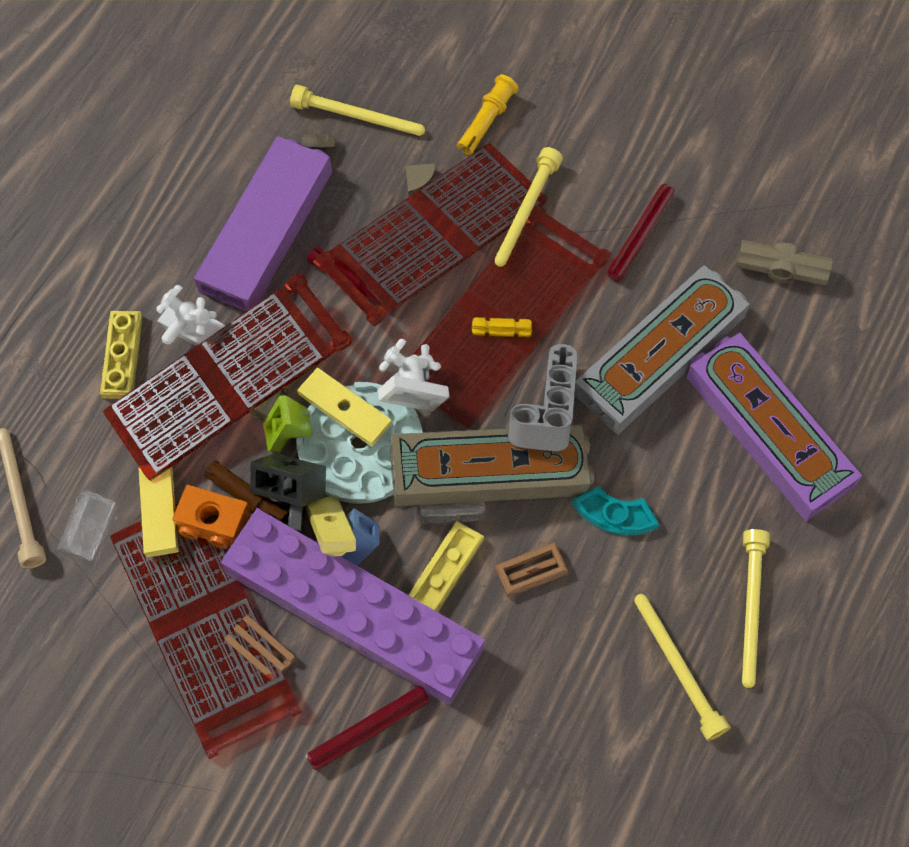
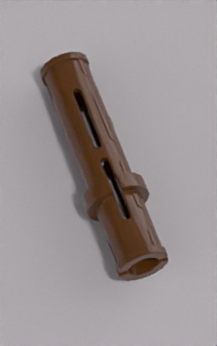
M215 460L207 467L211 473L205 471L204 477L214 482L236 499L247 502L252 514L258 508L280 522L288 523L285 517L289 518V510L284 509L268 497L250 493V484L221 465L220 462Z

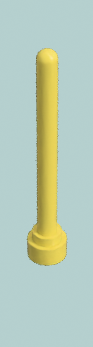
M296 84L291 93L290 106L303 110L312 106L418 136L425 133V127L422 124L315 96L305 86Z
M545 147L537 158L539 170L495 257V264L499 267L506 264L549 174L557 171L563 161L562 154L556 149Z
M758 529L746 530L743 533V546L746 547V552L749 553L742 684L746 688H752L756 683L762 555L766 553V549L770 545V533Z
M644 594L636 595L634 599L636 606L702 718L700 720L702 725L700 730L707 741H711L723 735L731 728L724 715L720 716L718 711L712 710L648 598Z

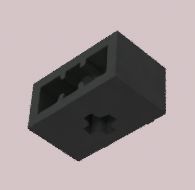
M277 453L251 461L250 493L300 507L325 497L326 466Z

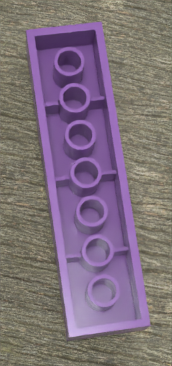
M258 508L220 562L225 574L413 685L422 687L425 692L449 706L484 650L485 639L343 557L322 553L319 543Z

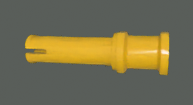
M503 74L498 75L495 78V85L490 93L483 96L481 109L460 141L456 144L459 150L464 147L462 151L464 154L470 156L474 153L475 148L495 117L505 112L507 108L506 103L513 94L518 92L519 87L512 78Z

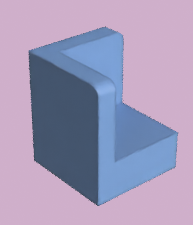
M353 509L346 518L356 539V551L346 552L341 557L358 566L379 545V524L358 510Z

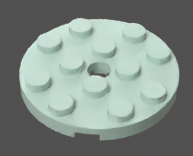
M354 382V385L345 387L392 420V425L373 447L368 445L364 448L355 449L351 443L357 436L311 404L307 410L313 435L311 437L297 438L298 457L300 460L326 466L325 495L355 504L371 503L393 495L389 450L391 434L423 433L415 409L380 402L378 389L383 385L371 382ZM343 407L340 410L346 411L349 407Z

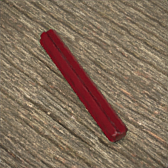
M667 184L660 185L608 269L607 275L610 279L616 282L623 280L672 200L675 192L673 187Z
M418 686L311 750L306 755L310 765L317 771L411 715L430 702L427 693L422 687Z

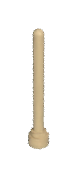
M1 428L0 451L22 542L17 553L22 568H34L46 562L44 547L39 545V542L35 541L10 432L6 428Z

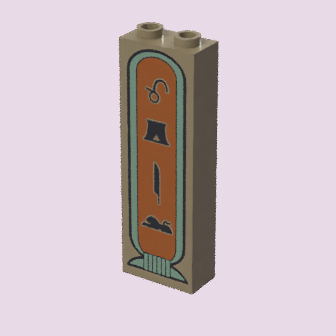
M572 425L568 446L561 451H548L513 445L508 440L509 428L391 434L389 450L394 507L580 496L586 493L590 485L594 483L593 466L588 465L587 455L590 452L589 437L584 436L582 425Z

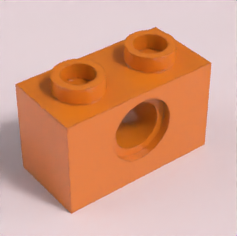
M186 485L172 520L182 536L197 540L198 537L205 538L212 545L227 549L228 546H232L251 518L252 513L248 503L245 501ZM211 515L219 516L212 524L204 523L206 518Z

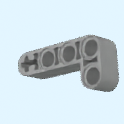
M557 344L550 348L543 406L519 404L511 409L508 440L513 445L548 451H561L568 446L573 419L577 351L570 345Z

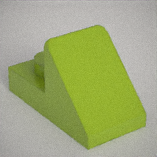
M286 395L279 396L263 423L268 452H281L290 438L311 437L313 435L307 408Z

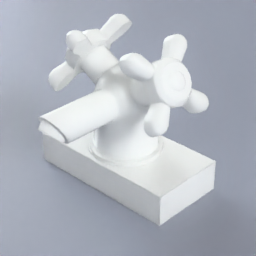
M176 285L164 294L161 304L156 309L160 314L163 312L157 320L159 326L166 330L161 337L162 342L171 344L177 337H180L208 352L202 343L224 329L225 325L214 319L217 317L215 311H208L204 308V298H197V306L193 302H182L177 298L176 295L183 287ZM225 330L224 332H222L221 334H219V337H221L222 335H224V333L226 332V330ZM218 338L212 339L211 341L208 342L207 345L211 344L212 342H214V341L217 340Z
M399 339L396 346L391 347L386 352L384 361L379 366V370L382 372L391 363L399 369L394 376L378 389L379 401L433 412L449 398L448 386L425 382L429 379V370H439L441 365L438 362H434L429 354L430 348L427 344L421 346L422 355L403 356L399 352L406 341Z

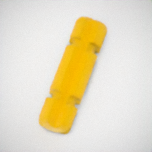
M474 318L472 321V334L474 336H485V333H489V336L514 337V334H519L518 337L529 338L532 334V321L529 319H519V322H515V319L490 318V321H486V318Z

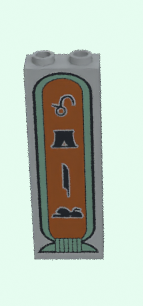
M703 265L575 381L574 396L613 432L619 435L689 370L693 358L700 353H708L745 318L750 304L741 292L730 288L720 274L709 270Z

